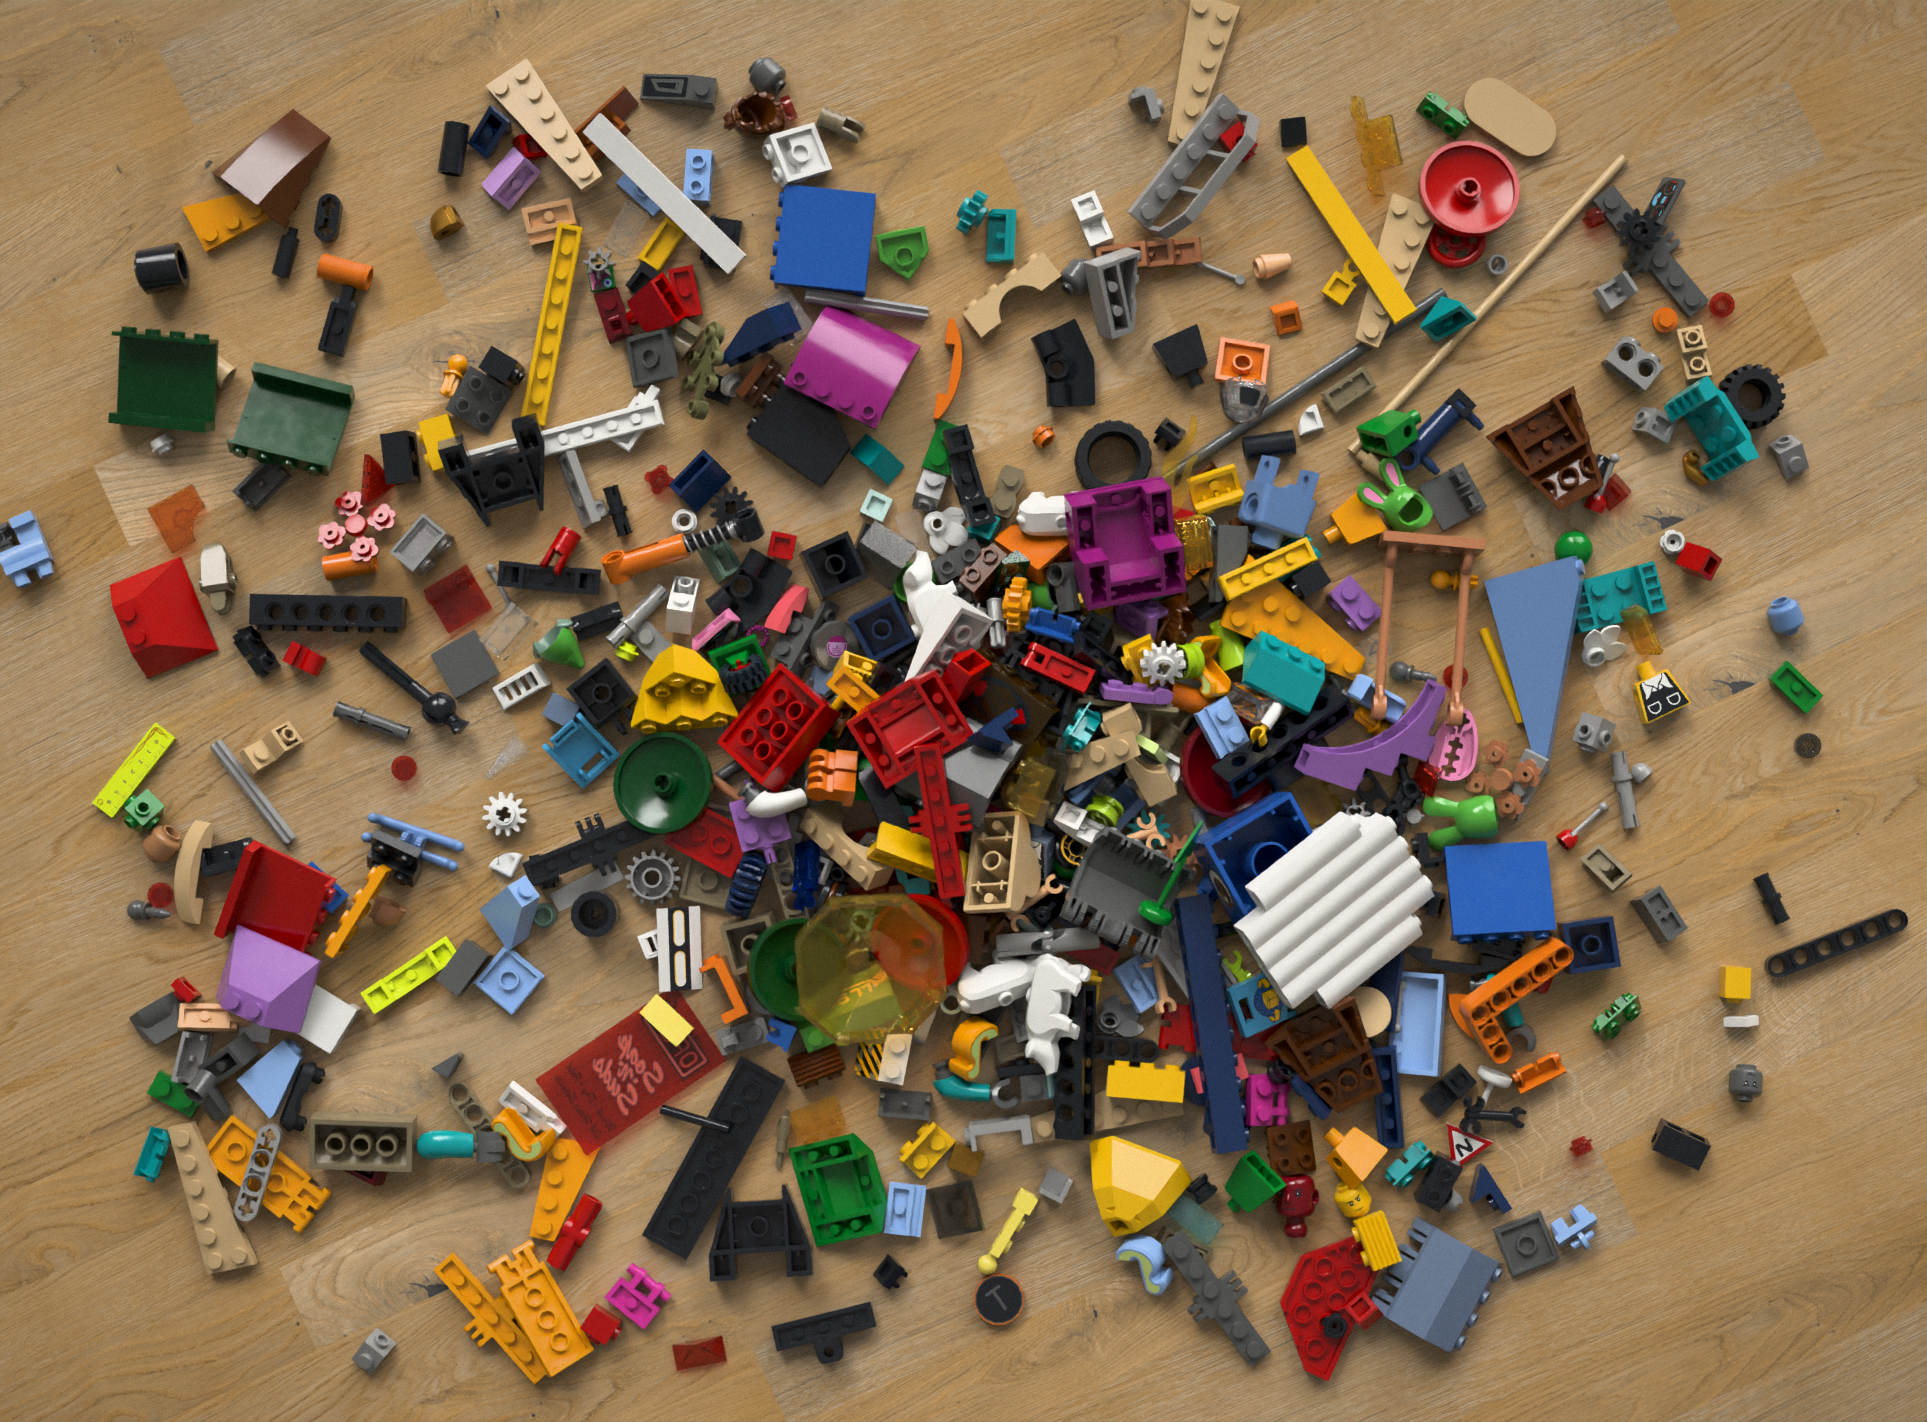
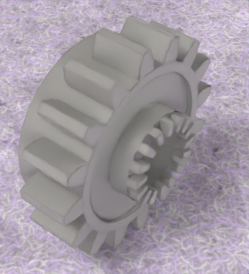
M652 850L651 856H648L646 851H643L642 859L635 856L633 857L635 865L627 866L631 874L625 875V878L629 879L631 883L626 888H633L632 897L634 898L639 895L641 897L640 903L642 904L646 899H649V903L652 906L655 904L656 899L663 904L665 903L664 896L672 899L674 896L671 890H679L675 881L681 880V877L676 876L675 872L680 867H673L671 865L675 860L674 858L665 859L666 852H662L660 856H657L656 850ZM651 870L659 874L660 879L656 885L650 884L647 880V874Z

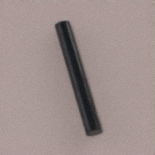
M662 1105L660 1109L661 1115L725 1134H730L732 1131V1125L667 1105Z

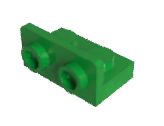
M939 420L922 468L950 478L951 474L945 452L943 430L957 427L956 425Z

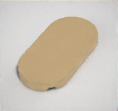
M1484 78L1472 84L1467 90L1463 99L1467 119L1475 127L1522 157H1535L1544 154L1553 145L1556 138V124L1552 116L1504 82L1494 78Z
M1358 986L1347 995L1355 996L1368 1039L1380 1035L1388 1027L1392 1017V1010L1388 999L1382 992L1375 988ZM1311 994L1294 1009L1299 1014L1319 1004L1314 994Z

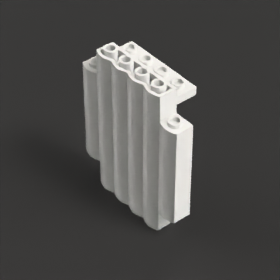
M1338 812L1245 886L1257 907L1233 926L1282 1002L1290 1008L1294 1009L1311 994H1314L1319 1004L1327 1009L1332 1008L1423 935L1420 929L1422 923L1413 913L1434 897L1431 890L1433 884L1425 875L1421 874L1419 870L1421 868L1420 863L1414 856L1409 855L1407 850L1409 848L1408 843L1403 837L1397 835L1395 831L1397 826L1389 816L1385 817L1378 813L1373 814L1371 817H1363L1357 813L1349 816L1343 812Z

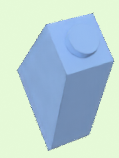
M526 875L507 886L479 909L508 951L528 938L540 898Z
M289 1038L282 1040L237 1079L239 1084L269 1119L275 1117L280 1112L305 1058L301 1053L303 1051L302 1047L294 1039L292 1041Z

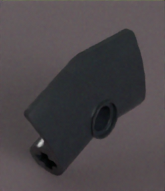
M1076 319L1032 337L1031 341L1046 373L1047 407L1095 405L1094 359ZM1054 362H1059L1064 368L1063 373L1054 375L1050 371V365Z
M750 548L733 579L708 597L705 602L717 617L729 608L740 618L741 621L738 623V631L735 637L737 638L772 610L791 577L792 570L761 552ZM738 579H745L748 582L749 588L745 593H739L736 590L735 583Z

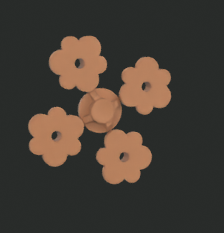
M1493 739L1489 742V745L1483 746L1482 754L1486 757V764H1493L1497 770L1492 774L1491 778L1486 777L1483 771L1471 772L1466 777L1468 783L1465 785V789L1470 792L1471 797L1490 795L1489 789L1492 786L1497 790L1503 791L1501 798L1496 800V805L1498 806L1497 813L1500 817L1508 816L1509 819L1513 820L1517 817V814H1521L1524 811V805L1520 802V795H1513L1508 790L1513 784V779L1520 782L1523 788H1527L1529 785L1535 787L1540 783L1539 775H1541V769L1536 767L1534 760L1527 759L1524 763L1518 762L1516 764L1517 770L1514 771L1512 776L1509 770L1502 768L1505 765V761L1510 759L1508 744L1504 741L1498 742L1496 739Z

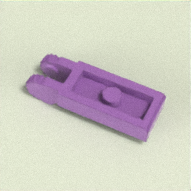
M1108 680V683L1100 682L1098 690L1103 698L1108 700L1168 705L1174 699V695L1166 685L1161 687L1157 683L1148 687L1147 684L1134 682L1133 685H1124L1123 682L1118 680Z

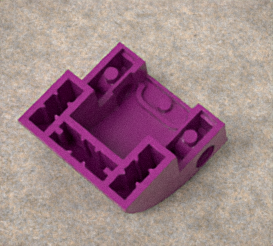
M827 305L810 330L783 384L877 431L896 391L899 392L921 346L847 309Z
M1163 476L1064 494L1066 527L1071 558L1079 590L1087 611L1186 592L1183 544L1174 533L1172 493Z

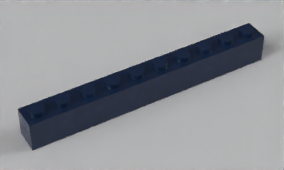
M1208 894L1176 898L1174 900V909L1211 1150L1214 1154L1247 1150L1250 1136L1248 1129L1244 1128L1243 1118L1246 1117L1244 1103L1240 1102L1239 1092L1242 1091L1240 1077H1236L1235 1066H1238V1058L1236 1052L1232 1051L1231 1041L1234 1040V1032L1232 1026L1228 1025L1227 1015H1230V1006L1228 1000L1224 999L1223 990H1226V981L1224 975H1221L1219 967L1222 964V955L1220 949H1217L1215 939H1218V929L1216 924H1213L1211 915L1214 914V903L1212 899H1209Z

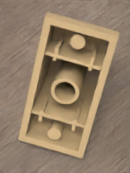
M1021 811L986 813L984 817L986 828L982 835L975 832L971 834L963 911L967 914L1019 911L1024 904L1025 898L1034 897L1037 894L1041 881V868L1038 856L1034 848L1030 846L1031 835L1027 818Z

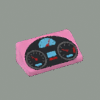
M729 608L726 609L692 639V650H695L697 653L706 652L716 641L727 634L726 632L734 624L740 623V618Z

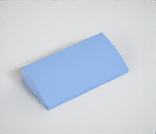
M1402 971L1401 980L1406 982L1407 987L1403 990L1399 1023L1401 1031L1398 1034L1389 1033V1046L1397 1045L1399 1073L1441 1076L1448 974Z

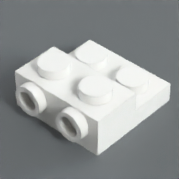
M814 122L769 135L762 146L765 159H770L774 167L772 169L773 180L775 183H780L782 188H785V184L796 185L803 183L808 178L825 174L832 170Z

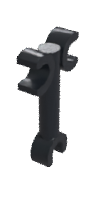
M1465 1095L1463 1099V1104L1467 1109H1465L1464 1118L1460 1121L1459 1128L1464 1133H1467L1469 1124L1473 1123L1472 1131L1479 1134L1481 1124L1478 1120L1510 1122L1517 1128H1523L1525 1125L1521 1121H1516L1519 1114L1524 1115L1527 1113L1521 1107H1514L1510 1112L1482 1110L1485 1106V1100L1481 1096H1477L1475 1105H1471L1472 1098Z

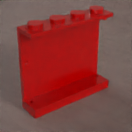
M254 840L244 848L213 935L223 939L230 932H235L236 925H241L312 956L313 954L310 953L312 946H315L320 937V932H318L320 924L322 925L328 916L326 907L328 903H331L336 894L334 886L337 879Z

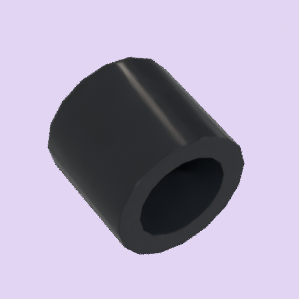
M179 243L136 251L134 260L135 275L140 287L147 295L189 287V267L185 253Z
M590 891L580 895L574 901L571 908V920L574 927L581 934L588 937H599L611 932L617 926L620 920V906L610 893ZM594 906L598 909H604L601 920L598 917L593 918L591 916L594 913Z

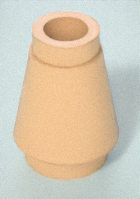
M1288 253L1258 255L1257 258L1253 259L1252 266L1256 278H1263L1265 280L1291 268L1292 262Z

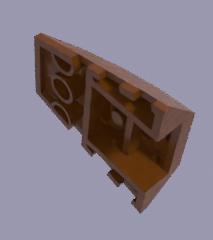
M292 109L211 173L230 188L233 187L286 230L293 210L296 211L300 203L298 199L304 187H308L311 181L309 177L314 167H318L331 137Z
M1574 386L1511 424H1506L1486 436L1558 511L1563 510L1604 486L1595 454L1591 448L1590 437L1584 425L1583 414L1577 402Z
M1345 996L1330 1009L1317 1004L1286 1020L1265 1041V1045L1270 1050L1273 1049L1287 1066L1290 1065L1305 1083L1308 1082L1315 1089V1092L1338 1114L1383 1092L1355 996Z

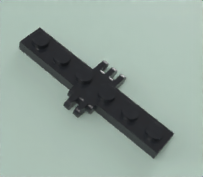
M597 813L594 814L597 825L593 826L590 817L584 818L587 829H583L580 820L575 822L580 840L523 862L522 865L528 880L533 886L591 863L593 869L599 868L602 877L607 875L604 867L606 864H608L611 873L617 871L614 865V861L618 860L616 852L660 834L641 830L628 820L605 829L600 814Z

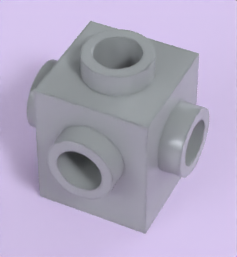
M1582 712L1579 723L1575 727L1572 741L1580 744V749L1585 752L1594 754L1595 750L1606 753L1608 745L1612 741V734L1616 724L1602 717Z

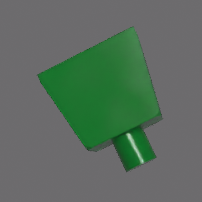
M1414 409L1408 413L1388 410L1357 426L1356 429L1363 449L1394 457L1418 438L1416 425L1421 422V416Z
M1252 1150L1239 1159L1225 1185V1190L1232 1197L1227 1205L1235 1213H1239L1242 1208L1247 1213H1251L1281 1191L1286 1184Z

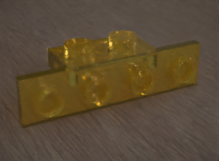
M1355 95L1351 97L1350 111L1352 117L1356 119L1358 127L1355 133L1358 142L1362 145L1361 161L1368 172V178L1366 179L1367 187L1372 192V195L1382 197L1385 196L1380 171L1403 165L1393 115L1389 114L1368 120L1364 98Z

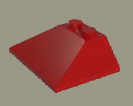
M177 557L110 585L113 610L130 652L147 679L219 650L182 557Z
M936 669L910 678L864 706L846 722L886 789L917 771L914 746L940 742L942 754L944 755L966 742V738L974 733Z

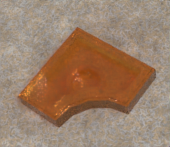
M191 484L147 509L171 553H175L196 541L193 534L194 520L198 513L206 506L194 485Z

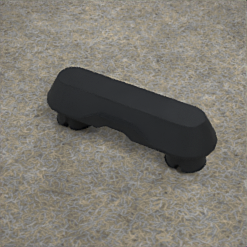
M314 1062L302 1064L298 1070L280 1118V1125L287 1132H291L293 1129L301 1132L305 1129L302 1124H307L306 1117L298 1115L301 1109V1099L307 1093L311 1082L320 1084L323 1081L320 1076H325L324 1069L316 1067Z

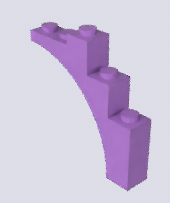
M1427 679L1422 692L1414 704L1387 730L1364 742L1343 747H1318L1304 743L1294 767L1303 774L1356 791L1364 778L1365 768L1391 776L1399 764L1401 753L1427 761L1428 756L1434 749V742L1436 740L1434 736L1429 734V731L1435 724L1436 714L1440 705L1445 700L1447 688L1436 681Z

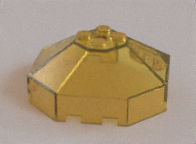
M905 893L831 896L796 935L794 945L797 961L796 972L800 1014L838 1046H849L850 1043L865 1042V1045L883 1044L889 1034L914 1033L947 998L943 926ZM876 950L879 951L878 957L880 961L873 960L870 962L868 960L870 956L868 952L874 953Z

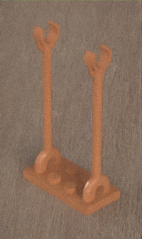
M1384 530L1377 537L1376 548H1384V578L1375 692L1371 699L1370 719L1383 720L1386 716L1387 697L1384 695L1394 568L1398 550H1407L1409 555L1416 556L1423 555V552L1433 553V557L1448 558L1449 554L1460 555V584L1451 702L1447 706L1446 726L1459 727V725H1462L1463 703H1461L1470 574L1474 557H1477L1485 550L1486 539Z

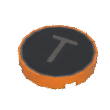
M993 1273L984 1277L977 1284L974 1292V1306L978 1315L986 1322L994 1325H1004L1013 1321L1021 1313L1024 1305V1292L1020 1283L1007 1274Z

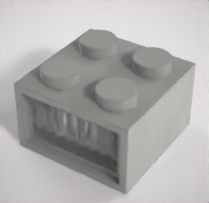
M422 513L391 549L390 553L412 572L422 575L424 572L428 574L436 565L434 560L440 553L444 555L453 545L451 540L454 537L435 520Z

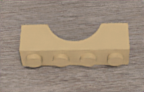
M1044 252L1039 255L1034 253L1024 261V267L1018 271L1014 268L1004 276L1005 281L999 286L993 284L984 291L985 297L979 301L974 299L964 307L963 318L981 341L1001 326L999 309L1007 295L1021 289L1031 290L1042 295L1060 281L1061 274Z
M1126 701L1102 713L1103 722L1100 725L1106 737L1133 730L1136 738L1142 731V721L1131 702ZM1139 756L1125 762L1124 769L1128 778L1135 780L1138 785L1135 789L1141 801L1146 800L1149 807L1177 794L1176 784L1165 764H1151L1142 760Z
M829 801L821 807H808L800 828L866 891L888 883L894 868L866 858L869 847L854 842L845 834L842 829L845 816Z

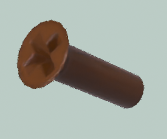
M1211 460L1208 465L1194 475L1208 472L1213 468L1217 469V467Z

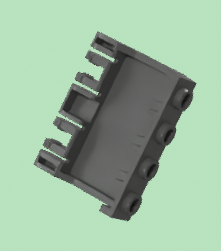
M969 717L966 718L973 732L984 726ZM1012 740L1013 746L1002 752H995L966 741L943 755L951 805L969 803V810L960 811V814H971L970 820L961 821L962 824L972 823L973 829L965 831L966 833L973 834L975 832L982 835L986 828L984 817L989 802L1007 771L1013 767L1023 749V745L1017 741ZM918 771L891 786L895 796L902 800L908 798L914 801L918 808L924 809Z
M1105 826L1096 833L1078 863L1065 896L1060 917L1070 922L1073 920L1074 924L1079 925L1083 921L1086 911L1092 913L1088 924V931L1092 933L1095 931L1096 935L1114 944L1118 943V946L1122 948L1128 944L1131 934H1134L1138 937L1133 946V953L1136 955L1140 954V957L1151 962L1155 958L1161 943V932L1164 926L1146 919L1139 913L1138 907L1144 900L1158 902L1178 863L1175 864L1174 860L1166 857L1164 852L1153 850L1145 846L1142 841L1121 834L1119 829ZM1186 863L1163 904L1169 911L1182 887L1194 878L1196 871L1190 869Z

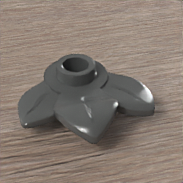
M1117 994L1108 997L1103 1002V1013L1097 1019V1027L1100 1032L1106 1035L1118 1034L1124 1038L1137 1037L1144 1032V1028L1137 1023L1141 1013L1137 1014L1132 1004L1122 1005ZM1111 1022V1023H1113L1114 1025L1109 1026V1025H1106L1105 1023Z

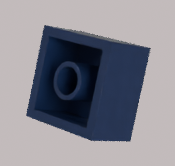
M895 593L854 613L847 619L866 655L873 661H878L916 640L911 629V623Z
M1603 915L1557 923L1559 939L1568 945L1574 953L1572 962L1564 968L1565 973L1576 974L1621 967L1613 916Z

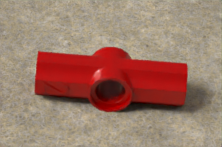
M586 1193L583 1194L572 1216H569L558 1235L559 1239L548 1255L546 1261L559 1270L566 1271L578 1248H581L592 1229L590 1227L602 1208L603 1203L597 1198Z

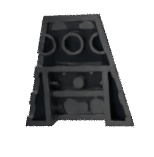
M1027 630L1020 637V640L1004 654L999 662L1011 666L1016 671L1015 675L1022 680L1030 681L1036 686L1037 692L1042 696H1049L1056 702V706L1061 711L1050 719L1041 733L1062 737L1074 690L1037 673L1027 671L1019 664L1022 658H1026L1030 642L1040 644L1076 662L1082 663V661L1074 656V644L1061 643L1056 638L1046 635L1039 636ZM1038 656L1035 662L1042 664L1044 657Z

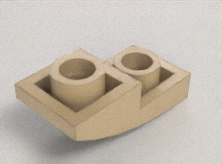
M1702 325L1677 329V344L1685 382L1699 381L1705 376L1711 378L1712 372L1706 353L1708 347Z

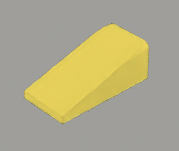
M658 994L639 1012L675 1047L694 1029Z

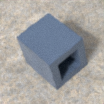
M553 692L542 716L564 726L571 719L578 724L580 721L576 714L580 712L584 715V713L581 712L582 709L577 703Z

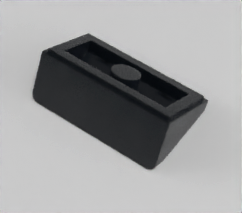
M1206 594L1191 605L1190 611L1198 622H1203L1225 606L1227 600L1224 596L1221 602L1210 603L1209 595Z

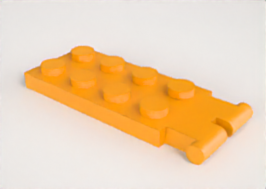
M233 1114L211 1140L207 1148L216 1168L241 1187L258 1133ZM267 1141L264 1146L260 1144V1148H268L270 1142ZM279 1150L262 1205L279 1218L285 1215L295 1223L293 1229L298 1233H302L315 1216L308 1209L309 1206L319 1211L332 1194V1191L327 1187L321 1190L310 1181L313 1178L311 1174ZM259 1153L256 1157V1163L260 1167H266L269 1164V1157L265 1153ZM253 1177L248 1182L250 1190L257 1192L261 1189L262 1184L258 1178Z
M528 1240L511 1251L514 1258L513 1262L505 1254L486 1267L491 1275L494 1273L497 1275L502 1284L498 1288L547 1375L552 1377L592 1352L594 1348L585 1332L580 1329L581 1325L544 1261L539 1263L533 1254L534 1243Z

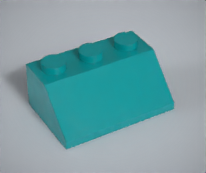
M1261 630L1244 649L1242 683L1307 716L1324 682L1325 663L1299 650L1297 647L1279 640L1274 635Z

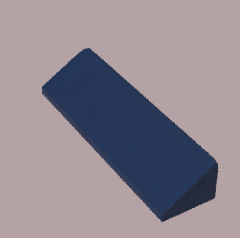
M1405 949L1376 971L1370 979V987L1382 992L1390 1003L1392 1017L1390 1024L1384 1030L1388 1032L1395 1031Z
M1397 1045L1371 1049L1383 1087V1092L1374 1096L1378 1143L1387 1149L1404 1148L1405 1133Z

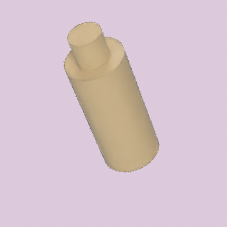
M1360 449L1355 458L1362 462L1360 466L1383 481L1378 470L1382 458L1371 451L1367 454Z

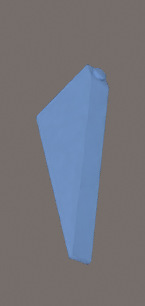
M1577 555L1484 581L1531 750L1549 759L1550 762L1584 579L1582 575L1585 574L1583 561L1581 559L1578 560ZM1550 762L1546 768L1544 775L1549 773Z

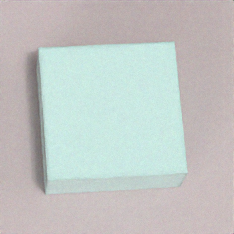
M870 489L859 512L883 523L893 499Z

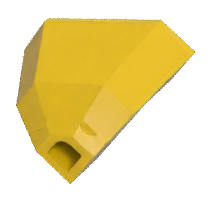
M673 644L658 654L644 676L631 720V728L641 730L645 734L723 727L733 721L738 716V712L729 694L725 692L717 670L695 650Z
M1115 1136L1090 1142L1093 1192L1102 1220L1113 1237L1136 1233L1162 1217L1192 1181L1191 1176L1180 1160Z

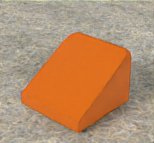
M1294 300L1270 307L1278 336L1302 330L1299 308Z

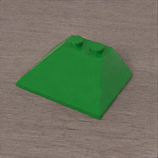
M854 1133L788 1149L816 1247L873 1235L883 1231L887 1197L874 1152Z

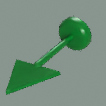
M1201 820L1173 861L1175 864H1178L1158 902L1144 900L1138 907V911L1142 916L1156 924L1169 926L1172 920L1171 912L1163 904L1185 865L1186 858L1191 856L1203 824Z

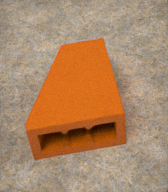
M1011 524L994 539L995 545L1008 555L1011 564L1021 565L1024 569V575L1040 586L1047 580V569L1051 564L1066 563L1072 559L1068 536L1029 535L1024 533L1019 526Z

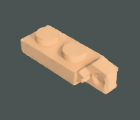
M180 1004L179 1031L231 1032L237 1031V1026H251V1021L222 1009L220 1004Z

